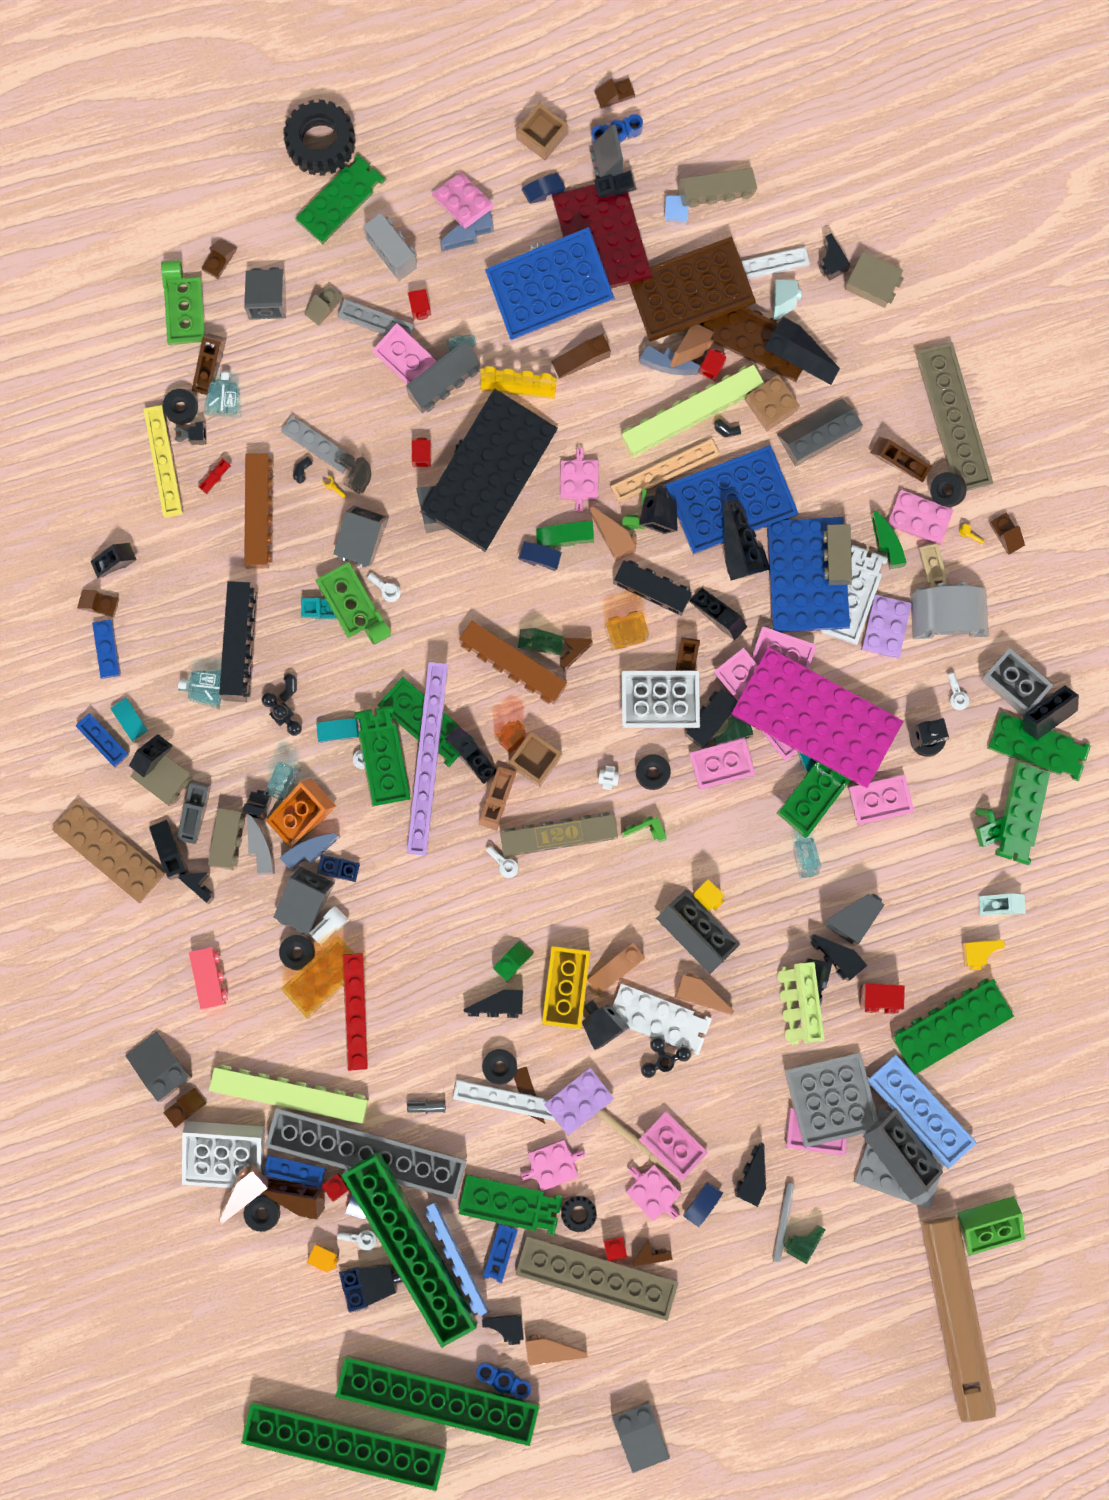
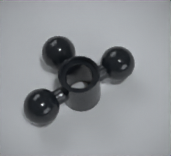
M271 692L263 694L261 698L262 704L273 709L269 715L280 727L286 723L287 732L290 735H299L302 731V726L298 721L290 719L294 715L292 710L284 701L281 704H277L275 694Z
M654 1037L650 1041V1047L654 1052H658L659 1058L655 1064L650 1062L643 1064L641 1074L645 1078H652L658 1069L662 1072H669L673 1069L676 1061H688L692 1055L691 1050L686 1046H681L677 1049L676 1054L673 1055L664 1051L665 1041L663 1038ZM664 1057L669 1058L671 1066H663L661 1059Z

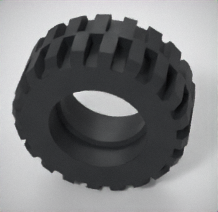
M321 99L315 103L314 100H310L307 105H304V103L300 104L298 110L294 109L290 113L291 118L287 117L286 126L283 130L284 142L289 158H291L295 166L299 165L301 171L306 172L308 170L311 175L320 173V176H326V172L336 173L335 169L338 167L339 169L344 168V162H349L352 158L351 154L355 151L356 138L348 113H345L341 106L336 108L334 102L329 101L327 104L325 100ZM315 126H327L337 133L334 143L323 150L310 149L303 144L302 140L305 133Z

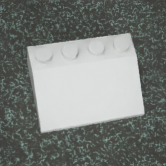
M622 671V728H700L699 671Z
M186 1121L182 1132V1185L232 1188L238 1172L243 1167H249L251 1164H254L262 1173L265 1127Z

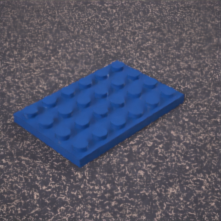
M589 227L485 269L510 340L517 339L615 300Z
M771 445L665 484L670 499L675 500L677 503V517L692 555L725 543V502L738 499L748 518L747 525L751 531H758L799 514Z
M844 517L782 520L768 526L774 631L782 633L850 629L848 585H829V579L825 580V568H828V561H824V550H828V544L824 543V531H827V525L844 524Z

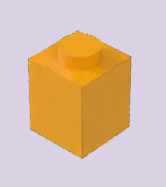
M315 1244L307 1263L329 1273L331 1269L335 1270L339 1259L336 1258L338 1253Z

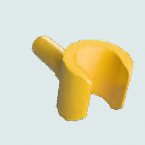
M327 476L331 483L325 484L322 481L324 487L328 490L332 489L344 499L346 494L335 485V481L331 476Z
M967 524L961 526L960 536L972 538L978 543L983 544V539L970 533L972 526Z

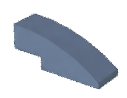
M490 212L483 215L466 229L461 225L454 228L440 241L441 251L477 244V236L494 232Z
M647 345L640 357V364L663 373L698 375L700 366L692 361L674 368L671 367L670 364L675 352L669 348L663 354Z
M336 833L309 839L287 851L280 859L293 871L305 859L312 864L340 837Z

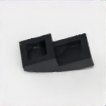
M631 170L616 176L609 174L594 180L599 198L621 195L637 190Z

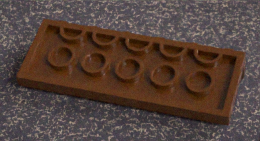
M743 307L700 323L701 326L714 332L712 336L714 343L797 382L802 370L764 349L779 323L778 320H774V318L769 319L758 310L752 311Z

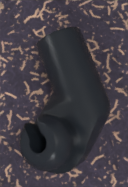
M308 456L294 466L293 479L298 484L306 480L304 470L313 464Z
M290 673L284 676L285 690L278 695L284 702L297 691V679Z

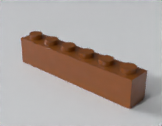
M268 453L245 454L244 565L247 569H269V563L273 562V553L269 551L270 544H273V534L270 533V526H273V515L270 514V507H273V496H270V489H273V478H270V471H273V459H270Z
M472 620L459 638L461 647L467 652L472 650L481 661L492 663V668L500 673L504 671L509 675L508 678L515 683L521 682L525 685L524 689L532 694L536 692L541 696L540 699L547 704L551 702L555 705L567 687V682Z

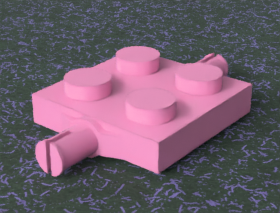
M576 448V459L561 461L560 498L576 501V512H579V505L580 512L584 511L583 501L599 499V461L584 459V448Z
M563 1139L529 1152L531 1169L520 1174L523 1181L534 1177L538 1181L541 1191L577 1178L575 1160L585 1157L583 1149L571 1153Z
M655 1164L642 1174L634 1165L628 1170L636 1180L626 1193L652 1221L665 1212L673 1220L680 1215L672 1205L682 1193Z

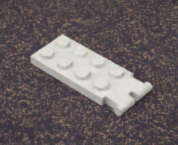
M852 545V585H848L850 629L821 630L820 633L857 645L882 574L879 573L881 565H886L888 557L872 552L869 558L866 557L868 550Z
M624 984L620 985L612 1006L628 1024L629 1029L652 1038L661 1037L665 1043L678 1048L684 1045L691 1048V1053L699 1055L704 1042L703 1038L698 1037V1033L706 1035L712 1018L707 1016L704 1019L693 1015L694 1011Z

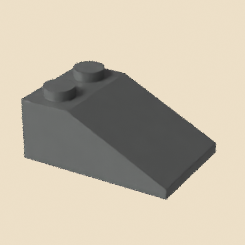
M616 124L611 125L593 143V150L590 151L591 161L596 164V168H594L595 179L609 174L613 176L622 174L623 156Z
M157 1031L126 1055V1058L157 1102L165 1100L192 1078Z
M649 1401L611 1415L632 1473L670 1459Z

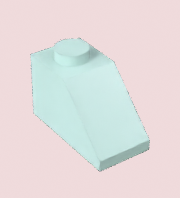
M775 280L774 320H778L795 309L797 300H801V289L798 288V281Z
M1011 893L979 896L980 916L1026 914L1025 895Z

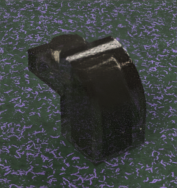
M348 453L338 454L334 461L350 471L343 485L358 494L364 493L371 480L369 463L363 457L357 458L354 461L355 458Z

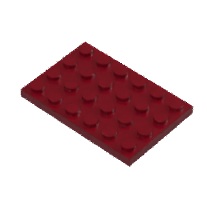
M595 184L552 195L563 237L585 228H590L611 288L652 278L628 193L599 198Z

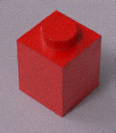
M426 289L408 292L413 319L424 320L431 316Z
M710 349L700 367L699 374L716 382L726 363L727 357L724 356L725 354L720 350Z
M424 437L412 440V466L431 467V440H427Z
M336 1174L321 1186L332 1202L350 1190L340 1174Z
M622 1236L603 1240L608 1261L627 1257Z

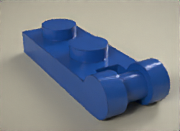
M499 1224L483 1278L496 1279V1282L502 1283L518 1229ZM493 1264L500 1266L499 1272L492 1270Z

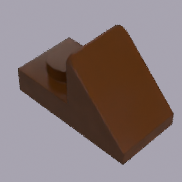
M611 78L594 91L600 109L635 98V92L629 78L615 83Z
M223 239L210 246L211 254L201 268L202 271L216 279L220 278L237 250V247Z
M1007 513L990 521L991 528L1008 555L1025 546L1020 526L1015 527Z
M82 590L77 608L115 617L119 599L100 594L96 590Z
M681 637L675 671H695L700 640Z
M563 638V642L572 651H567L561 656L560 666L566 671L593 645V641L584 638Z
M193 1088L178 1098L177 1102L163 1113L174 1128H177L207 1104V1102L196 1088Z
M648 1238L632 1261L633 1266L673 1260L672 1252L667 1251V1248L656 1249L655 1254H652Z

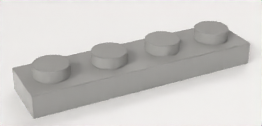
M344 299L338 313V318L385 336L396 323L402 326L410 335L414 329V324Z
M291 416L281 430L284 435L342 474L354 459L351 455L293 416Z

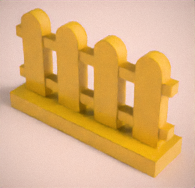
M485 366L484 369L481 368L480 370L481 391L492 392L495 388L501 393L555 399L557 379L549 373H542L541 375H534L531 371L516 373L513 369L506 368L500 371L491 366Z

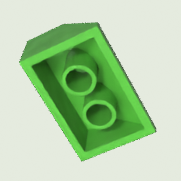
M1014 1196L957 1213L961 1233L969 1256L1025 1239L1022 1212Z

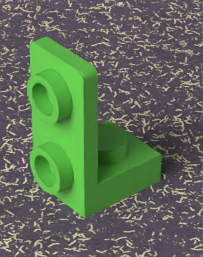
M644 488L642 489V507L644 498L650 496V494H646V489ZM631 514L623 517V528L645 530V527L639 525L640 518L637 515Z
M652 816L643 819V824L627 826L624 828L625 832L622 833L623 838L652 826L650 832L654 840L658 839V842L661 843L667 839L658 817L653 819Z

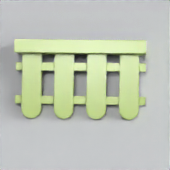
M815 962L794 964V969L789 970V966L782 967V971L778 973V981L784 983L785 990L780 993V999L782 1002H787V1010L783 1011V1019L785 1022H789L790 1029L785 1032L786 1040L791 1041L792 1045L799 1044L798 1040H804V1043L825 1041ZM792 981H796V989L791 988ZM793 1001H799V1008L794 1009ZM797 1020H801L802 1028L796 1027Z

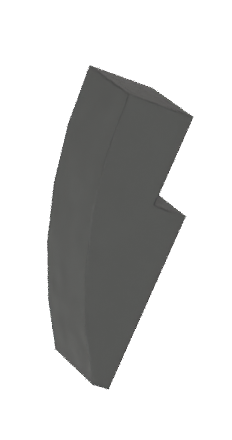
M194 780L189 783L177 840L192 844L197 843L211 784Z

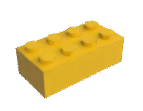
M552 946L542 1025L581 1030L591 951Z

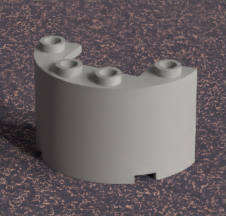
M966 582L957 583L956 586H949L948 583H939L937 587L916 588L915 592L910 595L913 639H932L934 635L969 634L970 638L989 637L987 593L984 586H968Z

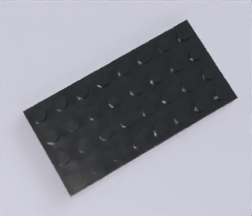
M494 388L420 512L486 552L558 428Z

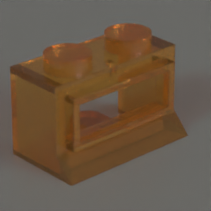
M518 720L512 723L509 721L500 730V733H494V738L511 754L526 738L525 726Z

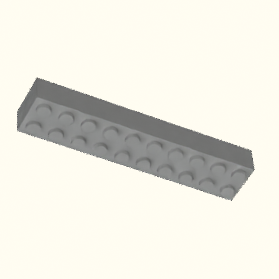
M279 1108L275 1110L265 1147L343 1169H347L380 1151L398 1184L452 1199H457L467 1162L465 1159Z

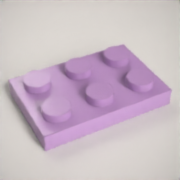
M875 595L862 651L899 659L912 603Z
M589 1068L544 1105L565 1133L570 1135L613 1101L614 1098L592 1069Z

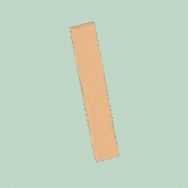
M711 438L615 483L610 488L618 504L641 494L643 488L646 491L719 457L720 453Z

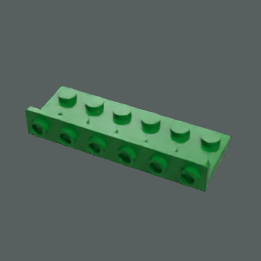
M986 978L977 983L979 987L976 989L968 988L961 993L962 997L956 1000L954 997L944 1002L945 1007L940 1010L936 1007L927 1012L928 1017L924 1019L919 1017L911 1022V1027L905 1029L903 1026L894 1032L895 1036L892 1037V1040L914 1075L1015 1017L997 988L995 979L989 980Z

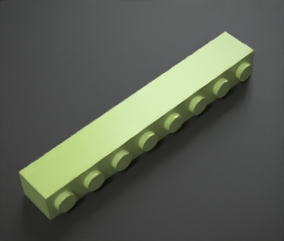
M744 366L738 370L739 373L733 376L732 374L725 376L722 382L708 385L705 388L706 390L701 393L697 391L691 394L689 399L684 402L680 400L674 403L672 408L668 410L662 409L657 412V416L651 419L649 417L643 419L640 425L626 428L623 431L621 440L630 456L634 458L746 399L749 393L765 384L755 366Z
M220 1065V1068H214L209 1091L364 1124L369 1100H365L364 1095L354 1093L353 1097L346 1096V1091L336 1089L334 1093L327 1092V1087L315 1085V1089L307 1087L308 1083L296 1081V1085L288 1083L289 1079L277 1077V1081L269 1079L270 1075L258 1073V1076L250 1075L251 1071L239 1069V1072L231 1071L232 1067Z

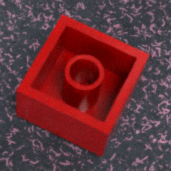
M869 983L861 985L860 1009H865V1013H876L879 1010H884V1014L899 1013V1010L904 1009L905 985Z

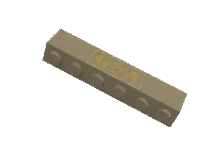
M610 812L599 813V817L591 818V815L579 817L580 820L572 821V818L560 820L561 823L553 824V821L541 823L542 826L538 827L530 824L522 826L523 829L515 830V827L503 829L504 832L500 833L503 856L510 857L618 839L615 815H610Z

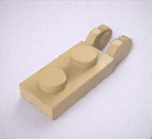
M938 543L919 547V554L930 588L936 587V582L947 583V574Z

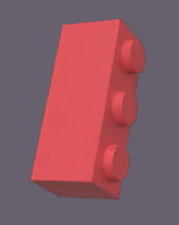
M210 947L189 952L200 1010L226 1005L225 1001L228 1000L226 989L222 988L221 982L224 981L222 970L218 969L217 963L220 962L218 951Z

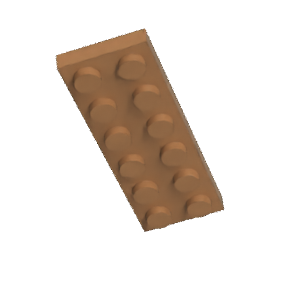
M76 801L52 829L138 903L145 899L165 875V873L79 801Z

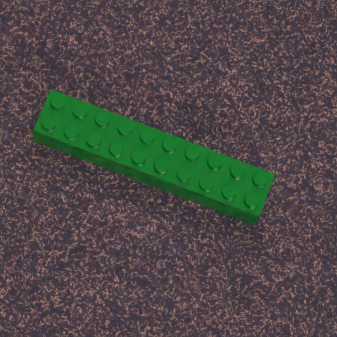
M380 1151L347 1168L342 1174L343 1179L440 1347L443 1348L475 1330L478 1324L477 1319Z
M350 1355L345 1357L335 1396L340 1399L526 1446L531 1445L540 1403Z
M255 1400L250 1405L241 1444L432 1491H437L447 1450L446 1447Z

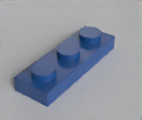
M112 620L92 622L100 678L106 679L121 676Z
M90 713L75 725L115 768L129 756L123 747Z
M268 1155L263 1175L322 1188L326 1168Z

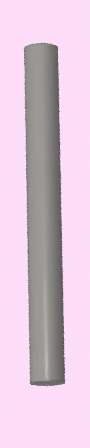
M792 1183L786 1184L773 1261L781 1263L795 1185Z

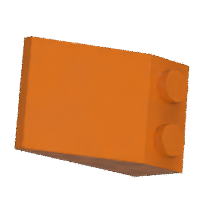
M312 779L301 781L266 822L290 848H293L333 811L336 805Z

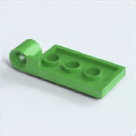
M181 260L161 261L168 345L201 343L203 336H205L201 277L183 278ZM181 285L188 286V290L184 293L179 292L178 288ZM188 303L189 308L182 311L179 309L180 304ZM185 320L190 321L188 328L183 329L180 327L181 322Z
M349 562L315 580L347 638L365 630L372 644L376 645L391 636L387 624L382 619L378 610L376 611ZM339 583L345 584L346 592H338L336 585ZM353 600L356 603V607L348 609L345 602ZM357 616H362L365 619L363 626H358L355 623Z

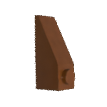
M210 333L203 336L192 391L207 396L211 395L227 338Z
M601 334L554 359L552 365L560 379L610 358L611 350L604 334Z
M883 437L877 439L870 454L922 483L932 467L895 442Z
M269 1179L268 1188L262 1192L268 1198L300 1217L317 1220L325 1209L324 1189Z

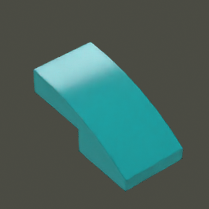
M301 598V618L336 619L326 599Z
M124 698L110 708L132 742L148 732L127 698Z
M355 718L316 723L318 742L359 738L358 722Z

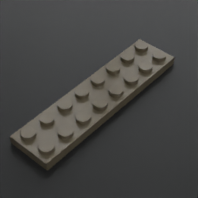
M953 342L917 350L915 354L949 471L960 475L964 479L967 491L992 485L993 479Z
M529 1236L526 1237L515 1274L668 1321L679 1283L678 1281Z

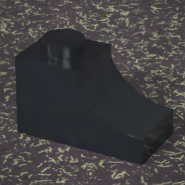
M832 233L825 236L823 244L826 249V256L821 260L819 267L821 274L824 277L826 276L829 281L847 272L850 267L848 259Z
M130 543L111 545L92 559L91 564L97 578H102L111 572L126 568L137 559Z
M157 734L136 750L129 767L142 777H145L155 769L156 765L171 750L173 745Z
M257 790V792L251 791L242 811L247 816L266 821L272 798L267 796L268 792Z
M522 1314L482 1318V1327L491 1328L499 1332L504 1338V1342H508V1345L520 1344L521 1340H524Z

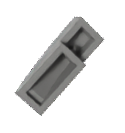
M247 816L248 853L250 856H256L257 873L259 875L275 874L272 853L267 839L254 818Z

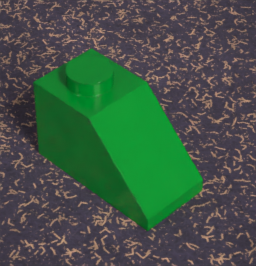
M518 941L493 967V970L508 982L529 960L533 953Z

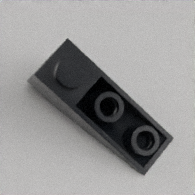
M701 588L690 600L693 606L733 640H736L747 628L740 614L704 588Z
M458 726L445 738L454 752L483 784L496 774V768L471 736Z
M167 819L150 826L149 829L167 878L173 880L179 877V875L189 873Z
M815 934L810 936L812 940L810 942L817 951L820 949L824 953L823 958L826 962L833 963L837 969V975L843 981L845 979L850 981L867 966L855 950Z
M502 990L465 1008L464 1013H468V1017H479V1013H487V1017L498 1018L499 1014H507V1018H518V1015L523 1014V990Z
M761 1142L759 1145L755 1144L751 1152L753 1158L750 1163H746L742 1171L745 1174L743 1180H738L734 1188L736 1197L756 1207L759 1206L766 1191L764 1143Z

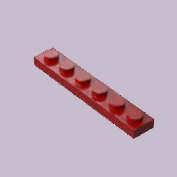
M342 954L347 1070L368 1069L363 954Z

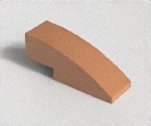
M498 766L480 817L479 825L498 830L516 776L515 771Z

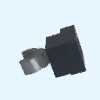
M195 422V427H188V431L178 427L174 429L176 433H182L180 437L174 438L176 442L188 439L191 445H207L206 425L203 422Z

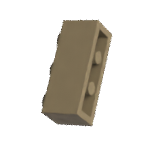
M851 524L827 525V531H824V543L828 544V550H824V561H828V568H825V580L829 579V585H852Z
M218 808L208 866L226 870H233L234 866H237L239 855H236L237 847H241L242 843L240 830L241 828L244 829L246 820L242 812Z

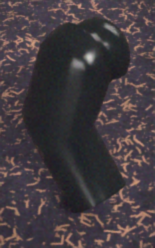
M722 419L714 422L716 432L725 438L741 435L740 425L729 427Z

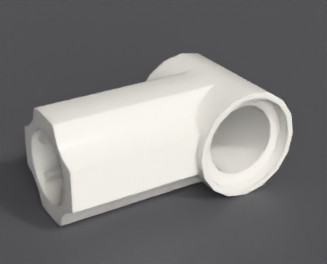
M334 906L309 934L322 945L335 931H339L349 919Z

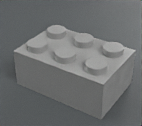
M380 213L363 225L365 238L398 281H401L417 269L416 252L411 245L407 246L404 243L405 239L400 231L396 232L393 229L392 221Z
M1011 648L1000 657L981 679L1022 716L1035 707L1054 686Z

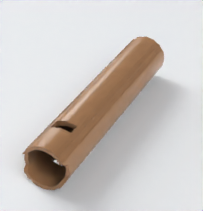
M944 1217L925 1221L921 1226L958 1415L961 1422L993 1418L996 1416V1405L959 1218ZM980 1383V1387L965 1389L964 1384Z

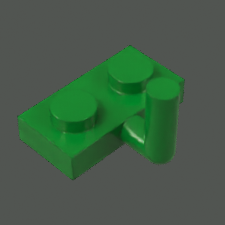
M977 808L975 810L976 815L987 816L988 823L975 828L979 846L985 847L1001 840L999 832L1003 816L995 819L992 809Z

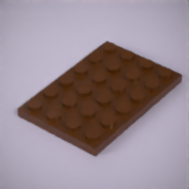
M732 236L650 267L652 278L629 284L649 342L756 303Z

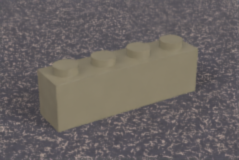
M753 168L682 178L678 184V189L683 207L689 206L693 208L704 203L712 205L717 203V201L731 202L736 198L749 199L755 194L757 184Z

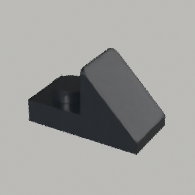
M209 873L179 875L178 878L207 904L214 900L211 896L213 893L205 885L202 888L200 887L209 877Z

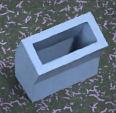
M678 195L666 196V222L686 223L688 219V206L683 207L681 197Z

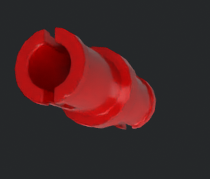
M221 458L212 471L209 470V475L198 488L205 494H208L213 486L221 481L220 478L231 465Z

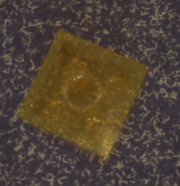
M633 611L627 613V616L623 618L615 616L608 619L609 622L605 624V632L611 651L648 641L649 632L643 612Z

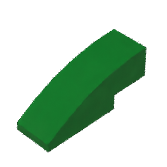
M878 511L873 512L871 519L878 553L886 551L889 569L904 567L907 562L898 537Z
M593 521L536 529L537 544L546 547L575 546V544L594 543Z

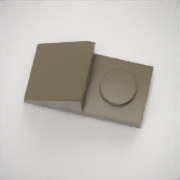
M328 285L319 296L316 294L313 296L304 314L319 326L343 300V296Z

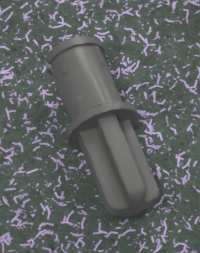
M428 1099L426 1101H408L407 1112L445 1113L446 1102L445 1100L428 1101Z

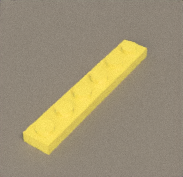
M163 406L144 408L163 517L183 515Z

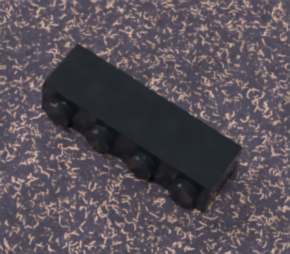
M623 560L614 579V585L682 617L692 596V592H690L688 587L681 584L679 586L673 584L670 578L665 576L661 578L648 568L644 570L638 567L639 565L632 560H628V562Z

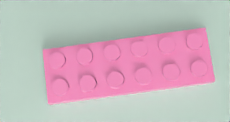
M743 648L717 668L714 673L732 696L739 701L758 665ZM762 732L784 761H787L798 752Z

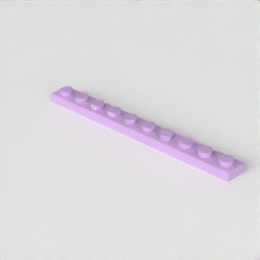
M428 663L407 854L427 856L449 664Z

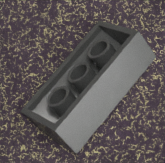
M464 340L406 385L408 397L421 413L432 410L436 402L440 399H446L454 388H460L464 385L467 378H472L479 373L481 368L480 362L468 342Z
M840 399L778 433L777 437L796 467L860 432L863 424L854 409L843 399Z
M687 889L656 917L661 925L670 932L709 974L741 945Z
M894 1109L871 1126L863 1135L910 1200L927 1192L943 1173L942 1169L897 1109Z

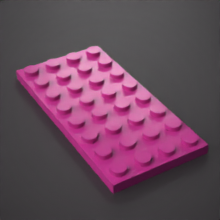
M769 647L731 714L866 789L870 785L904 722L900 718Z

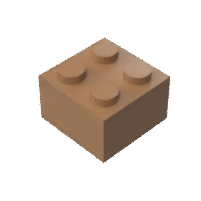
M538 103L517 128L516 139L546 161L568 134V124L541 103Z
M779 375L749 393L745 401L766 432L796 413L799 408V403Z
M531 731L508 763L510 767L538 787H541L562 758V753Z

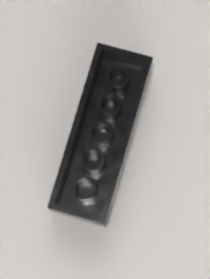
M227 581L219 695L224 701L247 702V697L251 696L249 678H252L253 669L250 667V659L253 660L254 648H251V641L255 640L253 622H256L257 613L254 611V603L257 604L258 592L255 591L251 582Z

